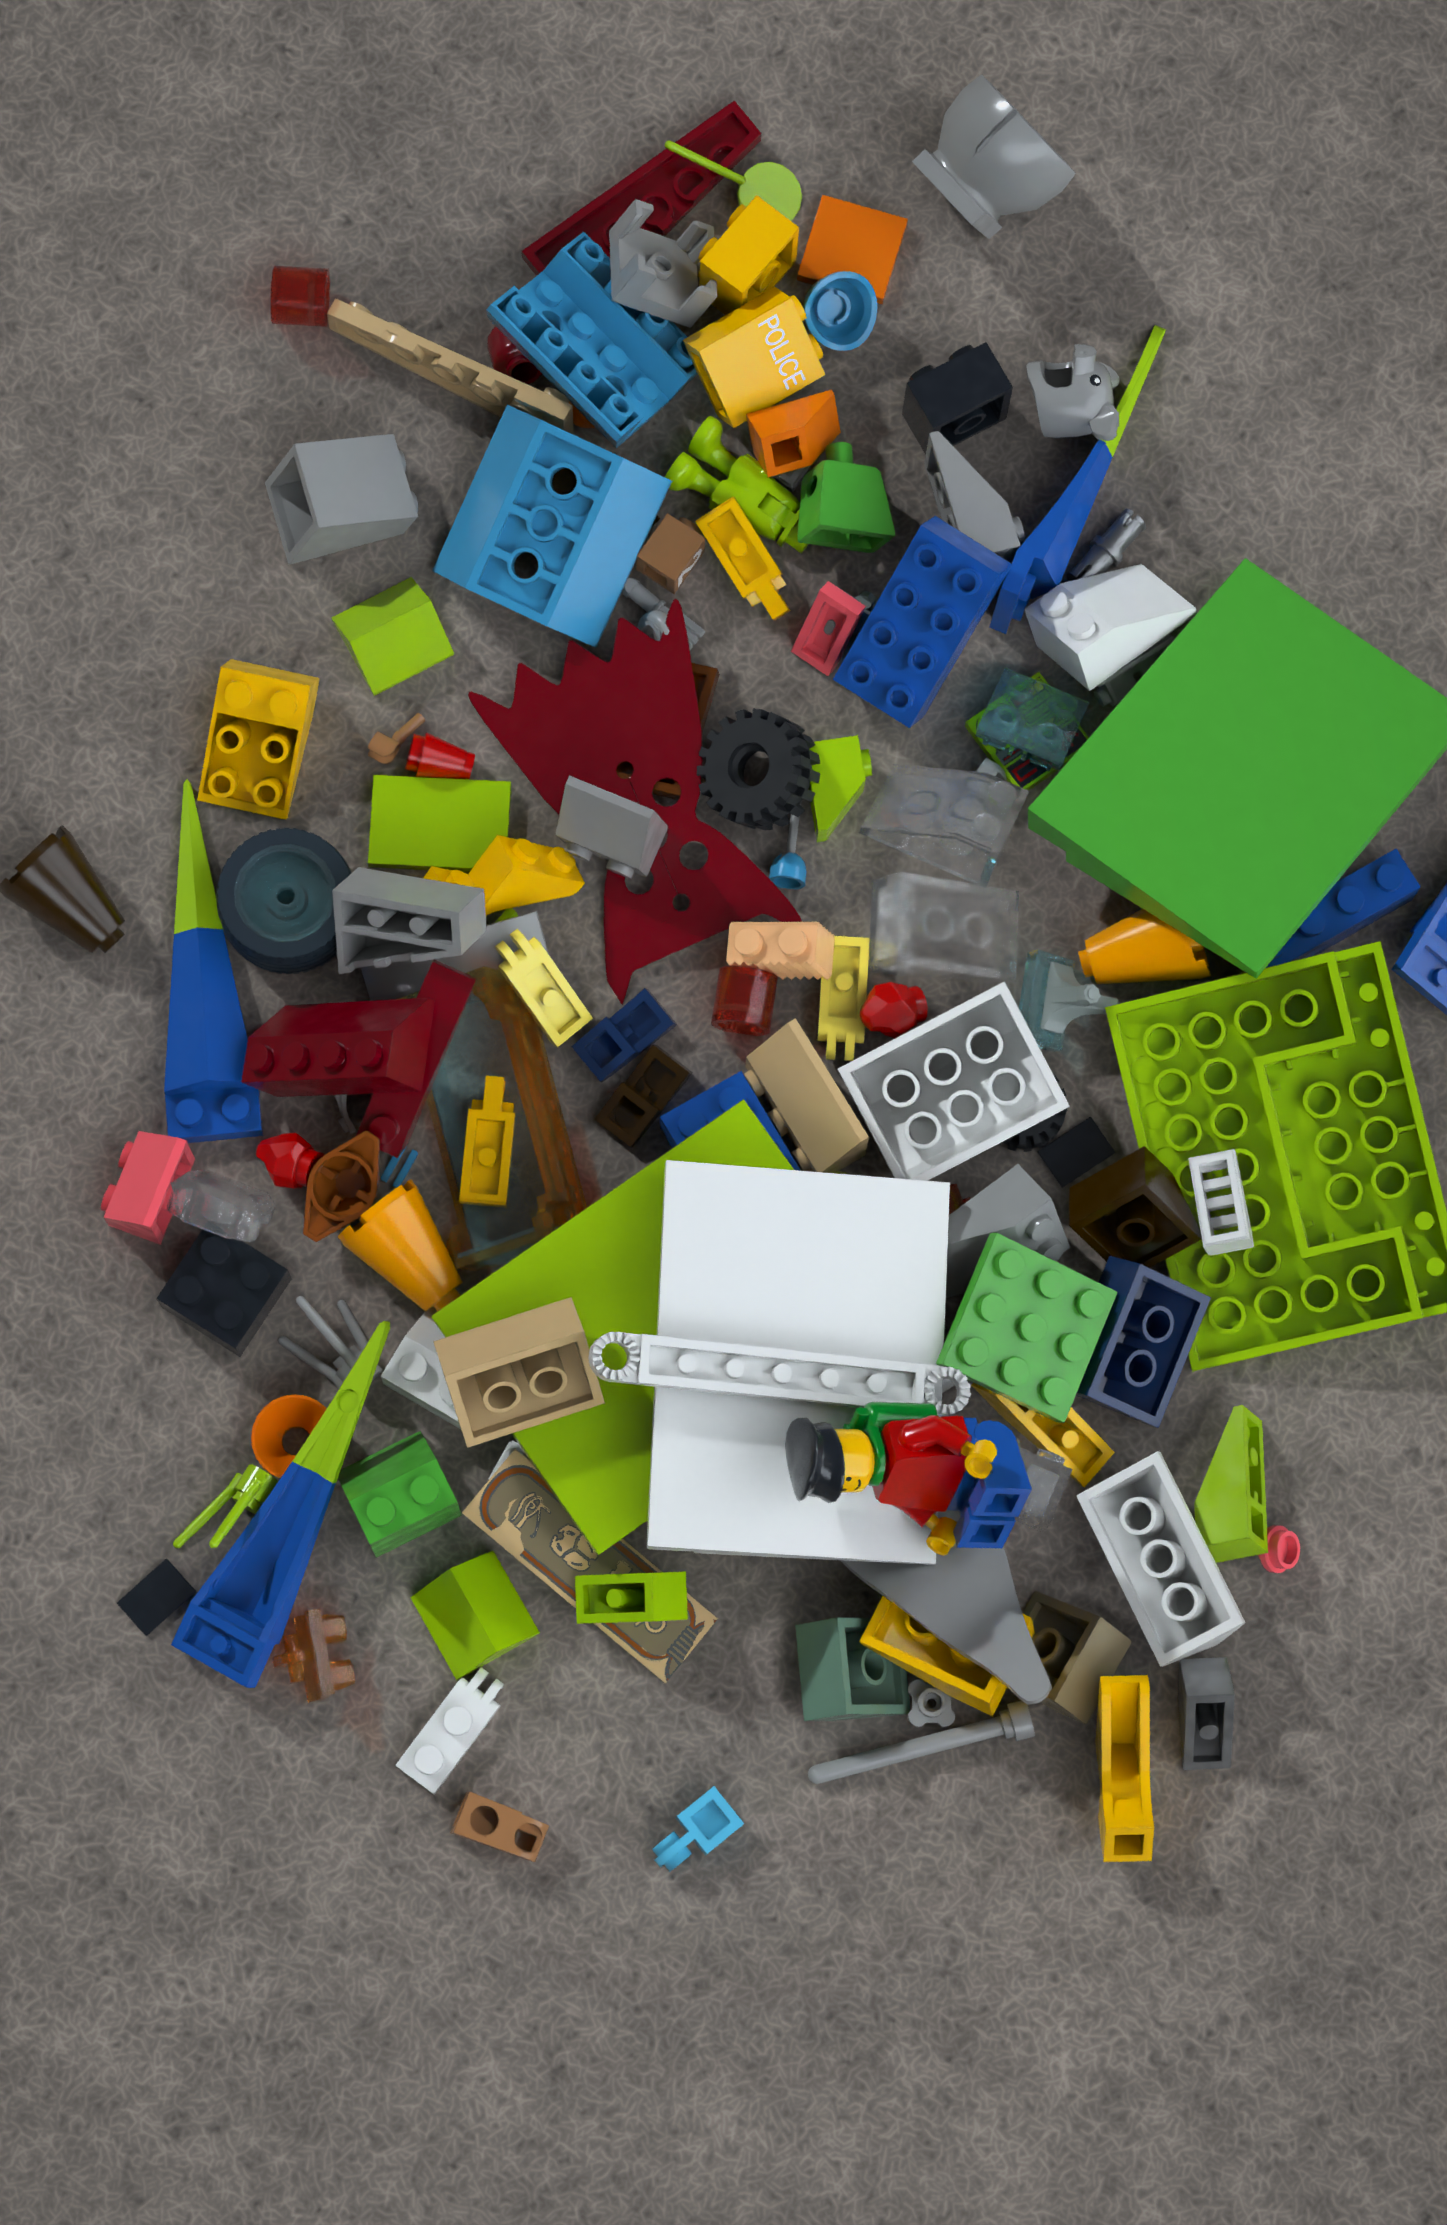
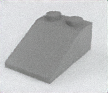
M939 431L929 433L924 465L941 520L1012 564L1014 556L1021 546L1020 544H1023L1025 541L1020 518H1012L1008 503Z
M1019 1164L1015 1165L949 1215L946 1298L966 1292L990 1233H999L1056 1262L1060 1259L1063 1252L1070 1248L1052 1198Z

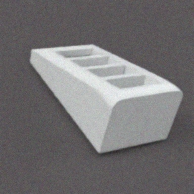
M1235 1149L1188 1158L1203 1248L1207 1254L1212 1256L1254 1247ZM1228 1168L1229 1176L1203 1181L1202 1173ZM1225 1188L1232 1189V1194L1207 1199L1206 1192ZM1235 1207L1236 1213L1214 1218L1210 1216V1211ZM1238 1226L1239 1231L1214 1235V1230Z

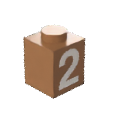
M667 513L638 553L636 570L675 594L704 554L705 537L701 535V530L692 521L684 517H680L677 520Z

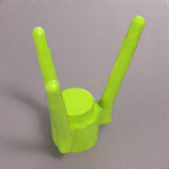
M249 1464L243 1475L236 1473L230 1484L174 1540L173 1546L175 1548L182 1547L234 1495L232 1499L236 1504L209 1542L211 1548H217L244 1509L254 1514L257 1513L278 1483V1480L261 1468Z

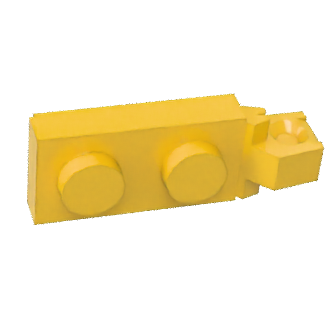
M734 496L695 521L744 599L747 598L752 607L762 602L773 620L779 619L790 611L778 591L787 585L781 576L783 573Z
M486 1075L483 1100L472 1099L471 1109L468 1108L459 1195L460 1204L507 1208L516 1115L514 1113V1103L504 1102L505 1077Z

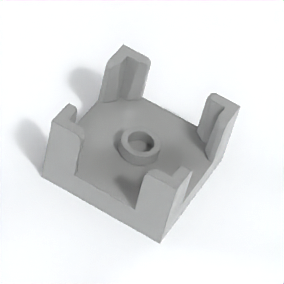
M635 199L609 230L612 301L691 328L718 297L717 281L711 279L705 286L701 285L698 287L697 264L700 262L698 257L706 243L714 237V226L700 221H693L677 241L640 228L654 211L652 204Z

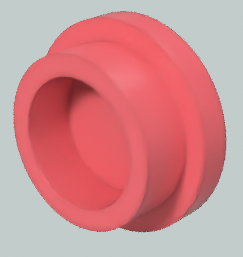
M1272 1525L1268 1527V1553L1258 1556L1263 1567L1268 1572L1282 1573L1296 1565L1300 1555L1299 1539L1294 1532L1288 1531L1284 1526Z

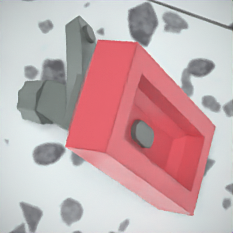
M828 581L819 590L791 652L826 676H829L838 665L851 636L861 631L876 604V597L872 592L863 591L854 598Z

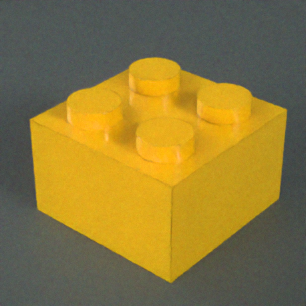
M757 195L747 207L741 204L736 208L727 222V227L729 228L719 239L716 237L711 238L703 247L698 257L700 260L699 286H705L711 279L717 281L718 297L712 302V305L725 315L775 287L797 260L799 227Z

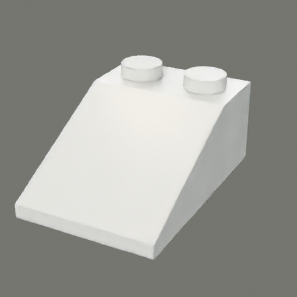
M1142 564L1060 583L1024 609L1037 647L1089 691L1197 614L1196 607Z

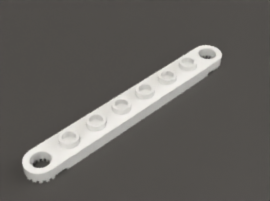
M619 1331L608 1332L594 1341L589 1351V1364L595 1375L604 1381L857 1408H864L869 1402L930 1403L935 1405L938 1416H950L961 1411L967 1405L971 1395L970 1384L967 1381L966 1375L964 1376L959 1369H954L950 1366L944 1367L913 1362L648 1334H632ZM615 1343L625 1350L627 1362L621 1370H610L604 1366L601 1354L606 1344ZM938 1379H949L956 1386L957 1396L952 1404H941L934 1397V1384Z

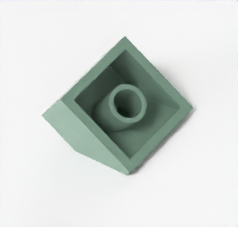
M837 1617L795 1625L804 1721L849 1720L906 1715L910 1712L907 1671L859 1642L871 1618Z

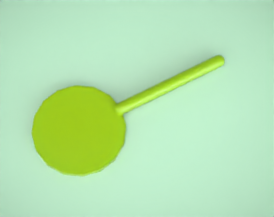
M672 141L665 142L666 149L738 183L737 196L739 206L743 204L747 207L757 195L790 221L794 219L800 210L802 201L800 183L793 172L785 166L774 162L757 163L742 176Z

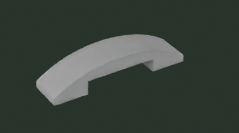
M535 911L487 925V931L462 955L433 960H437L475 978L500 971L498 965L504 960L495 946L503 940L513 953L517 951L518 948L510 937V934L516 929L528 941L535 937L548 954L549 952L538 913ZM411 960L393 962L388 967L376 969L374 966L361 967L370 1001L394 1000L419 993L433 960L414 963Z

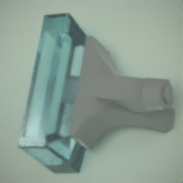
M1036 949L1027 952L1019 1009L1039 1048L1055 1052L1063 1049L1065 1029L1070 1021L1085 1015L1106 1014L1105 1007L1119 1004V1000L1099 994V988L1094 984H1079L1074 976L1076 961Z

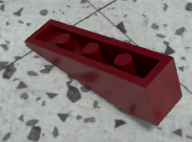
M433 960L416 997L435 1000L422 1092L373 1093L356 1136L364 1131H369L380 1138V1151L396 1158L399 1157L411 1139L477 978L437 960Z

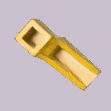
M501 835L495 837L468 874L460 870H448L431 866L423 877L424 879L483 888L486 916L500 910L572 896L585 884L576 866L575 858L572 854L564 851V848H553L532 843L526 839H514Z
M1148 1675L1100 1676L1095 1744L1100 1779L1098 1822L1103 1862L1152 1861L1154 1821L1150 1790Z

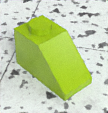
M858 735L815 741V746L809 749L819 754L820 764L812 765V770L820 773L819 783L811 782L808 789L815 792L810 805L817 842H824L829 838L864 791L865 777L872 776L869 749H860Z
M686 1571L575 1576L577 1624L688 1619Z

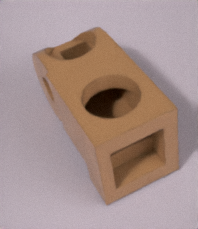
M469 1791L465 1793L450 1833L510 1855L536 1862L549 1825L525 1816L520 1811Z

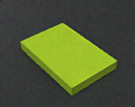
M373 775L368 867L429 870L431 866L448 870L470 872L497 835L509 836L511 782Z

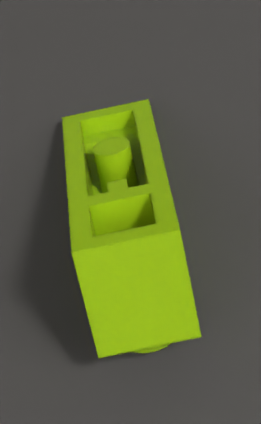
M1243 1405L1233 1407L1194 1502L1195 1522L1216 1563L1268 1553L1262 1420Z

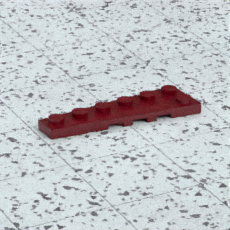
M734 100L675 143L732 170L761 141L762 133ZM665 149L522 250V259L537 276L564 246L582 232H585L610 258L609 230L635 199L652 204L654 211L640 228L665 237L724 177Z

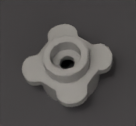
M921 1679L911 1682L908 1687V1693L912 1697V1710L908 1713L910 1723L916 1727H922L925 1723H938L941 1727L950 1726L955 1720V1713L951 1710V1696L925 1683ZM929 1699L936 1701L934 1708L928 1707L927 1701Z

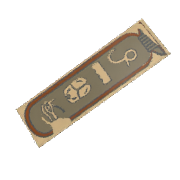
M516 1449L512 1451L462 1512V1514L575 1608V1576L662 1572L624 1539L619 1540L600 1555L596 1554L532 1462ZM687 1593V1620L594 1624L666 1683L718 1618Z

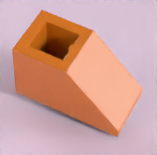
M832 389L746 414L753 454L768 478L812 465L824 452L826 446L831 444L841 433L835 395Z

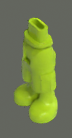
M713 416L707 417L693 436L688 452L700 461L713 466L728 476V479L721 482L702 469L697 460L689 454L682 452L665 475V478L672 481L669 489L672 491L684 489L698 491L710 497L709 508L711 510L734 496L758 535L773 541L780 535L777 545L782 547L787 543L802 554L809 544L799 543L797 538L798 508L800 507L798 499L776 481L773 476L768 478L759 462L749 454L741 455L738 459L731 455L721 441L723 432L721 422Z

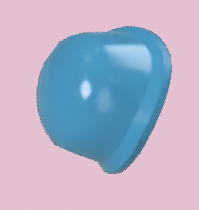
M851 271L832 273L813 284L805 295L803 308L807 318L804 321L810 333L822 345L837 351L857 348L869 337L876 321L878 307L875 291L870 282L858 273Z

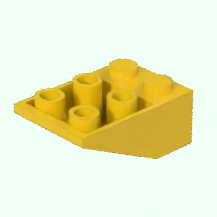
M230 659L220 667L197 801L287 820L313 718L320 678Z

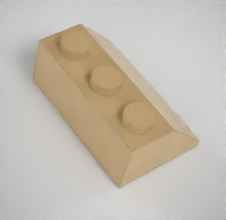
M797 1019L791 1020L746 1057L745 1067L748 1071L743 1075L757 1098L763 1095L772 1109L767 1115L780 1137L787 1134L796 1150L791 1152V1155L801 1171L836 1173L865 1156L869 1136Z
M572 1297L433 1341L467 1448L605 1403L598 1378L589 1364V1346Z

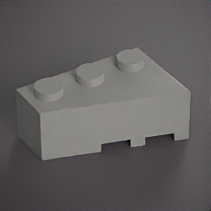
M358 867L332 890L339 974L350 973L355 968L374 966L375 969L388 967L393 962L411 960L414 963L462 955L487 931L485 893L483 888Z

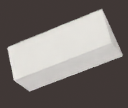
M1155 1452L1076 1495L1160 1667L1218 1645L1245 1624L1241 1612L1161 1452Z

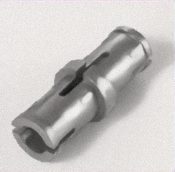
M1125 508L1102 536L1096 535L1090 542L1091 549L1066 574L1067 579L1073 581L1105 573L1111 566L1117 567L1123 560L1122 553L1146 529L1143 519L1137 514L1132 520L1131 516L1134 514V511Z

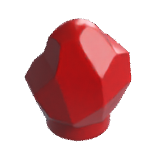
M886 982L873 987L859 1014L861 1022L867 1029L881 1032L895 1039L914 1028L917 1023L925 1021L928 1014L926 997L920 987H907V985Z
M284 1133L262 1140L256 1147V1157L265 1163L274 1185L286 1188L307 1187L309 1175L314 1165L324 1156L323 1153L315 1151L312 1145L297 1133Z

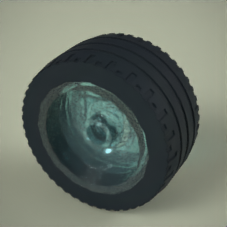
M296 828L270 829L244 841L242 845H239L233 851L231 857L227 859L220 874L217 887L216 902L218 915L229 942L240 955L255 966L278 974L305 973L331 961V958L337 955L332 890L351 874L345 859L329 842L320 836ZM285 897H295L289 904L279 902Z

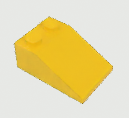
M882 1596L859 1641L860 1644L945 1694L993 1717L1007 1687L988 1671L946 1645L905 1611ZM1023 1614L1032 1638L1035 1633L1032 1618Z

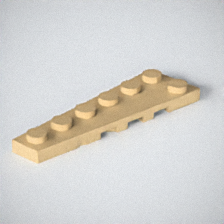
M335 299L328 310L327 317L331 330L485 410L502 417L508 404L574 435L573 406L569 404V399L558 390L546 387L544 391L538 390L409 332L397 323L380 319L356 302L347 304Z

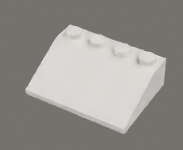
M1005 981L838 1068L894 1178L928 1181L1070 1107Z

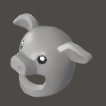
M1075 344L1073 359L1067 363H1050L1041 360L1028 362L1026 365L1027 379L1032 388L1040 427L1044 437L1071 438L1093 433L1097 439L1110 441L1117 436L1119 412L1113 406V389L1120 382L1119 376L1110 366L1095 361L1097 351L1094 347L1086 344Z

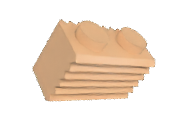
M731 922L729 925L726 962L746 979L752 976L756 980L759 977L766 980L770 976L773 980L777 977H780L782 980L786 977L791 980L797 977L801 980L805 976L810 980L814 976L819 980L823 976L828 980L832 976L834 934L828 932V929L823 927L820 922Z

